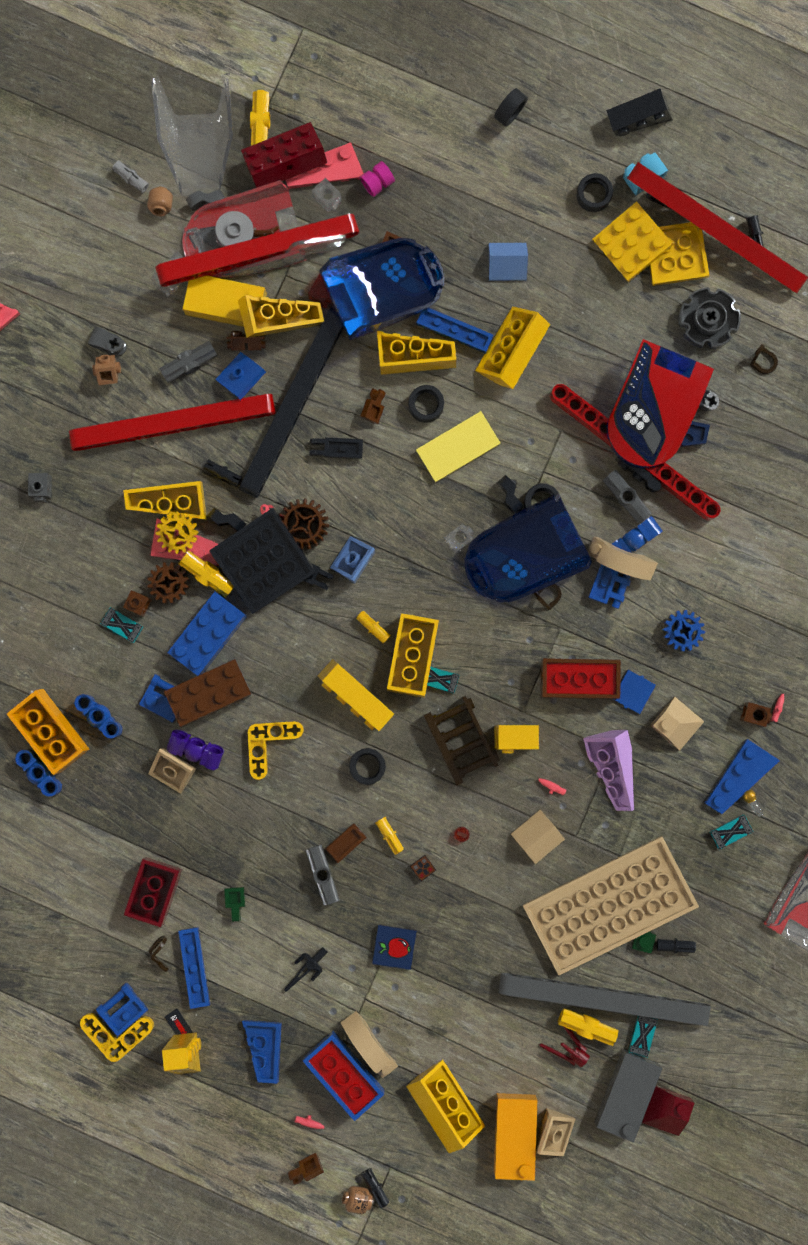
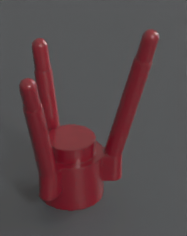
M564 1027L579 1047L571 1049L563 1042L560 1044L570 1053V1057L542 1043L539 1044L543 1049L570 1062L573 1066L575 1064L578 1065L580 1068L590 1058V1055L586 1053L587 1048L566 1027Z

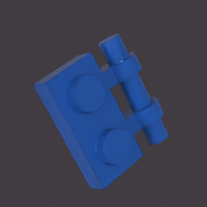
M600 564L588 598L603 604H607L609 598L614 600L612 607L619 609L620 604L624 602L626 588L631 583V576L623 574V577L618 576V571ZM615 582L620 584L617 593L612 592Z

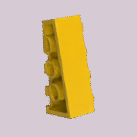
M245 295L238 300L247 338L314 327L324 322L319 302L289 301L287 299H270L269 297H252L250 295Z
M377 331L381 375L456 368L454 341L432 338L423 339L419 336L408 337L397 333L387 334L383 331Z
M202 481L123 490L125 508L127 510L166 515L168 513L174 515L178 511L179 516L186 513V517L207 519Z
M332 659L318 674V677L323 681L322 686L329 693L333 690L337 694L336 699L343 705L348 703L352 707L350 711L359 718L361 715L365 718L364 724L371 730L376 728L380 731L394 715L391 710L335 660Z

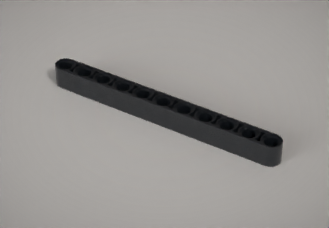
M333 307L329 309L240 485V491L254 498H258L344 329L342 323L347 322L348 314Z

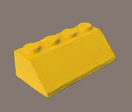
M512 306L475 371L500 386L514 389L546 334L550 323L538 312Z
M440 1060L419 1074L406 1086L448 1153L463 1149L485 1127L444 1060Z

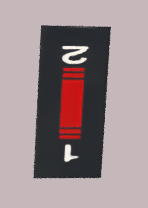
M178 1009L165 1016L166 1021L176 1035L193 1033Z

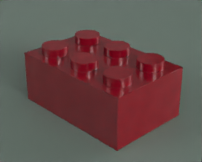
M148 857L143 858L124 916L162 927L165 924L183 869Z

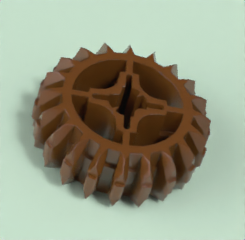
M306 498L303 499V504H300L299 499H296L297 505L294 506L292 502H289L291 509L289 510L287 507H284L283 510L286 512V515L280 513L279 516L284 519L283 523L288 529L289 519L293 514L297 519L296 524L289 531L292 535L304 532L308 539H298L295 537L294 539L300 544L302 550H304L305 544H307V548L310 550V543L313 542L314 546L317 547V539L321 542L324 541L320 535L328 534L323 528H329V524L323 522L328 521L329 518L328 516L322 517L326 511L325 509L319 511L321 508L320 504L313 507L314 500H311L310 504L307 505ZM299 510H310L315 514L304 517L300 514ZM298 517H300L301 520H303L304 522H309V524H307V529L309 532H307L306 529H304L303 527H299V525L301 524ZM319 519V528L313 535L310 530L311 525L315 520Z

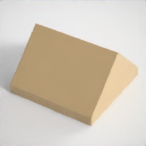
M161 748L148 774L181 794L197 768L178 756L169 753L165 748Z
M541 810L537 811L511 833L535 864L565 840Z
M547 1108L536 1139V1152L540 1155L564 1156L576 1118Z

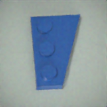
M243 1020L242 1024L247 1034V1043L252 1053V1062L257 1081L277 1084L279 1082L282 1023Z

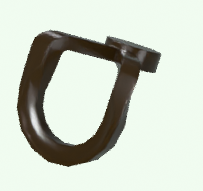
M761 344L754 353L755 357L750 365L762 374H770L776 370L778 359L774 353ZM765 352L773 358L774 365L771 369H763L756 363L760 353Z
M550 582L539 587L534 592V595L543 607L551 610L561 599L562 593L558 585ZM548 586H552L558 591L556 600L550 604H547L539 596Z
M163 935L150 947L149 954L151 960L156 962L164 972H167L169 970L168 966L155 956L167 941V938Z

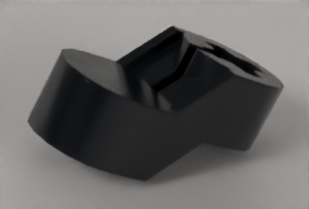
M504 475L497 484L506 493L505 505L515 514L523 508V505L515 496L516 484L508 476Z
M215 507L207 515L218 526L231 525L237 531L247 525L235 513L223 515Z

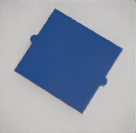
M627 670L620 683V699L613 700L624 705V708H629L640 714L656 685L644 679L643 675L639 676Z

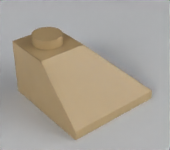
M674 697L650 726L680 751L704 721Z

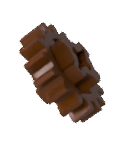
M163 562L162 568L156 565L157 571H150L153 577L147 578L151 581V584L147 585V587L153 588L150 594H157L155 599L159 601L162 598V602L165 604L168 599L172 604L175 598L180 601L181 594L186 596L184 588L188 589L190 587L185 584V582L189 581L188 577H184L187 572L185 570L180 572V565L174 568L173 562L169 566L166 562ZM170 570L175 571L179 577H173ZM162 573V577L157 580L158 576ZM168 578L171 581H175L170 584V587L163 585L167 582ZM180 585L179 590L175 593L176 587ZM158 589H164L167 595L161 594Z

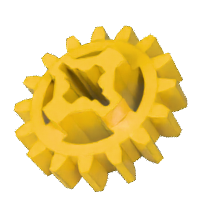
M178 511L175 512L174 516L168 513L167 518L163 516L161 518L162 523H158L156 526L160 529L155 532L156 535H160L157 542L164 543L162 548L169 547V553L172 549H175L176 554L180 552V549L185 553L187 547L191 549L194 546L192 542L196 543L197 538L194 537L199 533L197 530H194L197 524H191L192 517L186 519V513H183L182 516H179ZM177 521L175 524H168L169 522ZM175 530H179L178 536L175 535ZM180 541L185 542V543H183V544H177V542H180Z

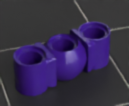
M177 729L172 731L166 748L173 755L182 757L184 754L189 761H200L199 765H203L210 770L219 768L224 749L221 746L211 744L210 742L206 745L204 740L197 737L191 738L190 734Z

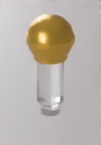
M747 790L742 795L743 800L750 804L758 817L763 816V810L756 801V793L753 790Z

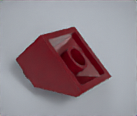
M656 1086L642 1123L679 1136L689 1122L695 1103L690 1097Z

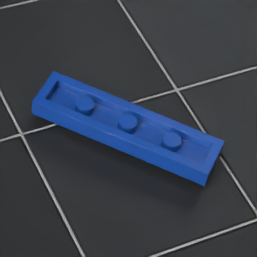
M430 308L422 311L416 322V325L485 354L493 338L491 333Z
M199 927L179 930L190 1009L210 1006Z

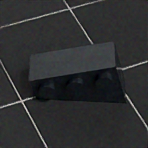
M661 88L606 110L612 130L616 136H625L630 132L673 120Z

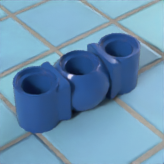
M653 516L639 524L638 528L635 527L622 538L612 543V545L632 553L646 544L647 541L649 542L662 533L663 530Z
M81 694L76 697L75 707L86 716L90 726L98 728L107 738H118L122 734V725L115 721L114 717H111L110 711L106 706L96 702L91 695ZM83 698H87L89 700V705L87 708H83L81 706V700ZM97 711L103 714L100 722H97L94 717ZM111 724H114L117 728L114 735L108 732V727Z
M21 750L16 754L15 760L17 765L22 767L24 772L27 771L28 780L32 784L37 785L45 796H55L61 792V782L55 778V775L51 774L50 770L43 761H40L41 759L37 757L34 751ZM25 753L30 756V761L27 764L22 759ZM37 768L43 771L41 778H37L35 775ZM50 782L55 784V791L53 793L49 792L47 788Z

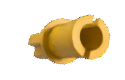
M362 611L356 619L369 630L368 633L371 632L382 644L391 636L379 625V622L374 621L365 611Z
M386 817L375 822L384 837L383 840H386L395 855L402 852L404 848L395 834L396 831H393Z

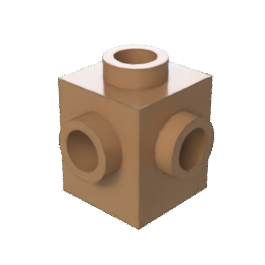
M115 355L96 357L95 365H92L93 375L97 377L98 385L118 383V373H121L120 362H116Z

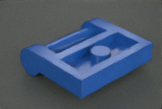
M155 674L139 705L174 723L176 717L166 696L154 690L156 686L164 690L175 686L160 679L161 677Z
M128 983L121 986L122 989L105 1004H100L96 1008L98 1014L117 1036L148 1010ZM127 995L130 1000L110 1016L108 1010Z

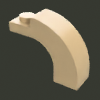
M593 537L588 549L589 555L597 559L598 563L639 579L651 580L658 565L656 561L645 555L627 552L599 537Z
M357 1011L341 1022L355 1048L376 1074L378 1073L384 1078L398 1067L396 1061L380 1045L366 1021Z

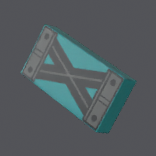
M111 607L100 623L132 643H135L144 628Z
M430 666L427 686L455 693L460 675Z
M742 814L709 833L720 850L752 833L753 830L745 815Z
M637 1016L628 1052L648 1058L658 1022L657 1018Z

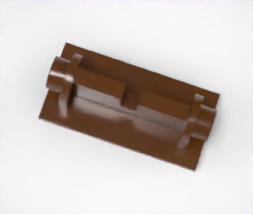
M231 331V334H228L226 339H231V341H227V348L231 349V351L245 350V343H248V350L262 351V349H266V341H262L266 335L247 338L246 334H242V331Z

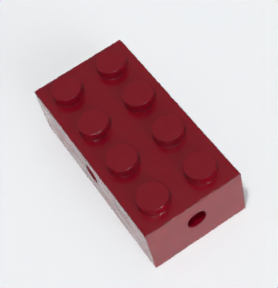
M311 122L241 150L257 191L327 163L323 146Z

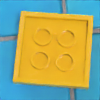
M637 201L592 239L628 283L673 246V243Z
M692 222L659 227L673 243V246L649 265L652 286L708 278L710 275L702 229Z

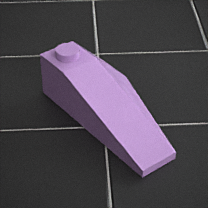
M611 730L583 738L587 756L590 762H594L598 770V777H602L606 785L605 791L615 810L633 811L632 747L628 730Z

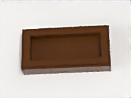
M353 823L325 850L339 863L367 837Z

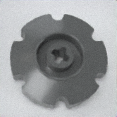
M709 287L694 291L687 298L689 304L683 303L679 312V326L686 329L684 337L691 344L702 348L704 344H708L710 349L724 346L732 339L730 333L738 331L741 322L740 310L733 307L736 302L735 299L722 289H717L714 293L710 291ZM709 316L712 317L710 321L707 320Z

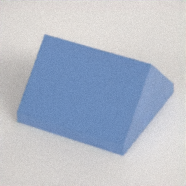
M489 243V281H527V244Z
M350 536L330 568L355 584L375 554V549Z

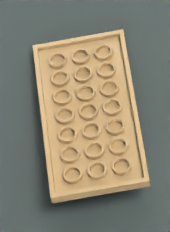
M660 836L523 904V907L558 975H561L698 908L699 905L663 836Z

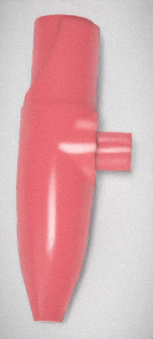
M784 694L779 696L775 704L772 722L776 723L782 712Z
M538 779L543 786L550 789V794L557 792L564 795L566 793V789L546 779Z
M308 1115L306 1118L300 1116L295 1118V1123L314 1129H324V1125L312 1120L311 1115Z

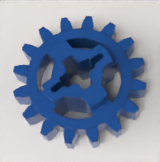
M683 610L682 614L680 611H676V617L671 614L669 615L671 621L666 620L664 622L668 626L662 629V631L667 632V635L663 636V638H669L667 645L673 643L674 650L680 647V651L684 652L685 647H687L688 651H691L692 645L698 647L697 641L704 640L700 636L705 633L704 630H701L704 623L699 624L700 616L694 618L695 612H691L688 615L687 610ZM684 618L689 619L693 624L687 623ZM676 621L677 626L675 630L672 631V625ZM683 627L687 628L688 632L681 634L680 630ZM696 631V635H695L694 639L692 640V637H691V636H692L693 632ZM674 637L681 639L682 643L676 641Z

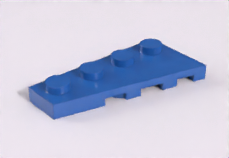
M746 739L705 804L718 813L723 814L780 760Z

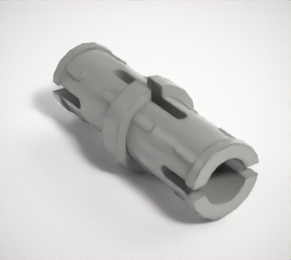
M120 160L113 165L112 170L125 179L124 181L127 184H131L141 193L147 190L149 183L140 178L135 170L129 169Z

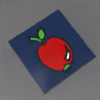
M378 924L372 964L411 970L417 930Z

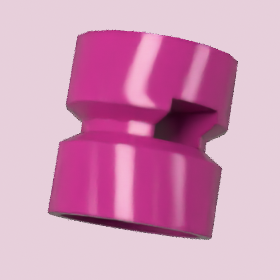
M382 161L373 167V172L368 170L360 176L363 186L372 197L382 192V186L386 188L395 182L390 169Z

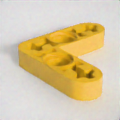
M295 721L253 724L249 727L250 774L254 779H263L268 773L266 741L300 738L304 733V727L301 723ZM296 724L297 728L301 729L300 732H297V736H294L293 732H288V737H284L285 729L283 725H287L286 729H291ZM264 726H268V738H265V734H259V738L252 735L255 727H258V730H265ZM273 726L281 728L280 736H272L270 731ZM254 747H262L263 754L261 757L253 755ZM264 759V763H260V768L264 769V773H261L259 777L257 773H254V769H257V763L253 764V760Z
M94 1013L84 1015L80 1021V1027L108 1060L117 1062L153 1030L154 1022L150 1017L143 1016L118 1038L112 1034ZM86 1018L88 1020L92 1018L94 1020L92 1025L95 1028H97L99 1025L101 1028L93 1034L92 1031L94 1030V1028L91 1025L88 1027L86 1026ZM141 1021L143 1023L148 1022L149 1025L147 1026V1028L149 1030L143 1029L138 1034L136 1031L141 1027ZM100 1032L107 1034L108 1039L104 1043L97 1039V1035ZM126 1034L134 1035L135 1042L133 1044L125 1042ZM122 1044L123 1048L118 1052L119 1056H112L111 1048L115 1050Z

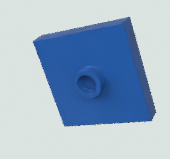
M240 352L215 380L241 400L266 371Z

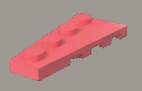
M351 142L325 152L326 164L286 179L288 189L313 186V184L320 183L330 184V182L335 181L345 182L350 179L360 180V176L364 173Z
M157 518L151 556L181 561L186 552L184 553L180 549V552L176 554L175 549H172L169 553V547L162 548L164 543L157 542L160 535H156L155 532L160 529L156 526L158 523H162ZM175 530V535L178 536L179 530ZM195 535L194 537L197 538L196 543L192 542L194 546L191 549L187 547V551H191L203 561L219 566L209 551L217 546L218 543ZM183 541L177 542V544L185 543Z

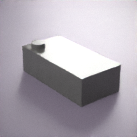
M622 1049L594 1123L596 1127L634 1143L662 1071L660 1064Z

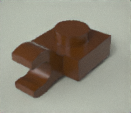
M372 388L370 392L371 399H366L361 417L374 424H379L385 407L381 405L385 397V391Z
M314 1153L299 1161L300 1167L289 1171L288 1176L290 1181L292 1180L293 1184L296 1185L303 1178L309 1181L324 1173L319 1156Z

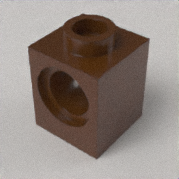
M131 590L123 608L144 617L152 599Z
M745 702L740 721L766 727L772 719L771 708ZM755 710L761 712V718L758 721L753 717Z

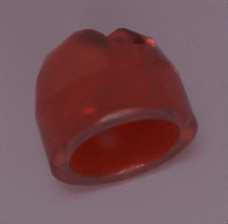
M460 826L455 830L454 836L457 841L465 842L469 839L470 833L466 827ZM458 831L466 834V838L457 835Z

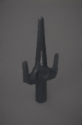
M322 947L313 957L308 953H303L294 963L298 964L304 959L305 964L285 987L284 991L287 992L311 970L316 971L311 978L314 981L322 972V967L318 962L328 951ZM305 968L308 969L305 973L298 977Z

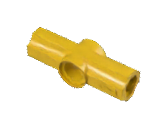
M264 90L253 92L252 111L250 112L251 146L268 139V129L270 130L269 92Z
M189 550L179 562V565L192 573L197 581L207 587L210 586L225 598L234 587L215 565L208 561H203Z
M563 1008L558 1020V1025L576 1031L582 1037L590 1040L596 1039L611 1046L614 1045L618 1037V1029L603 1024L594 1017L586 1014L581 1015L569 1009Z

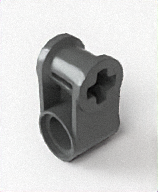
M97 326L94 327L87 343L96 349L116 356L123 355L127 349L126 343L118 335Z

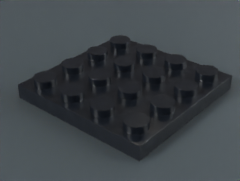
M271 508L209 550L252 614L317 572L274 508Z

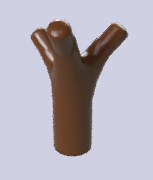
M279 226L268 230H254L253 237L274 234L279 229Z

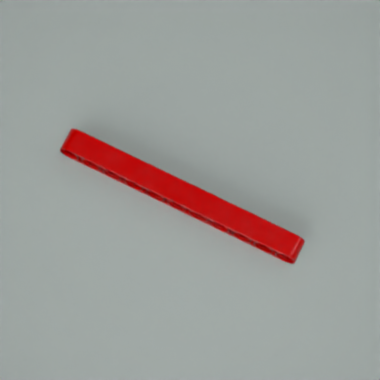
M637 162L627 177L635 185L795 293H798L807 281L808 277L641 163Z
M346 214L158 264L155 269L161 287H167L352 238L360 232L354 214Z
M555 385L550 395L552 402L614 449L609 434L603 433L600 430L601 425L608 426L609 418L566 385ZM561 390L565 396L558 398L555 395V391ZM577 402L579 409H572L570 403ZM585 414H592L594 421H587ZM620 428L627 440L647 460L654 461L655 454L654 456H648L652 455L650 450L631 435L628 437L625 431ZM631 439H632L640 448H638V447L631 441ZM667 463L655 465L654 468L642 466L660 481L664 489L703 519L713 520L720 514V505ZM662 471L669 474V480L662 479ZM676 483L683 484V492L676 489ZM692 495L699 497L698 504L692 502ZM707 506H711L714 509V515L707 513Z
M262 394L242 398L241 400L235 399L72 429L69 431L72 451H81L267 417L276 414L273 395Z

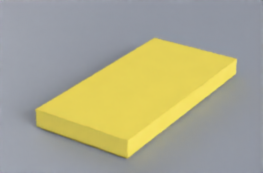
M480 411L416 449V452L436 483L501 443Z

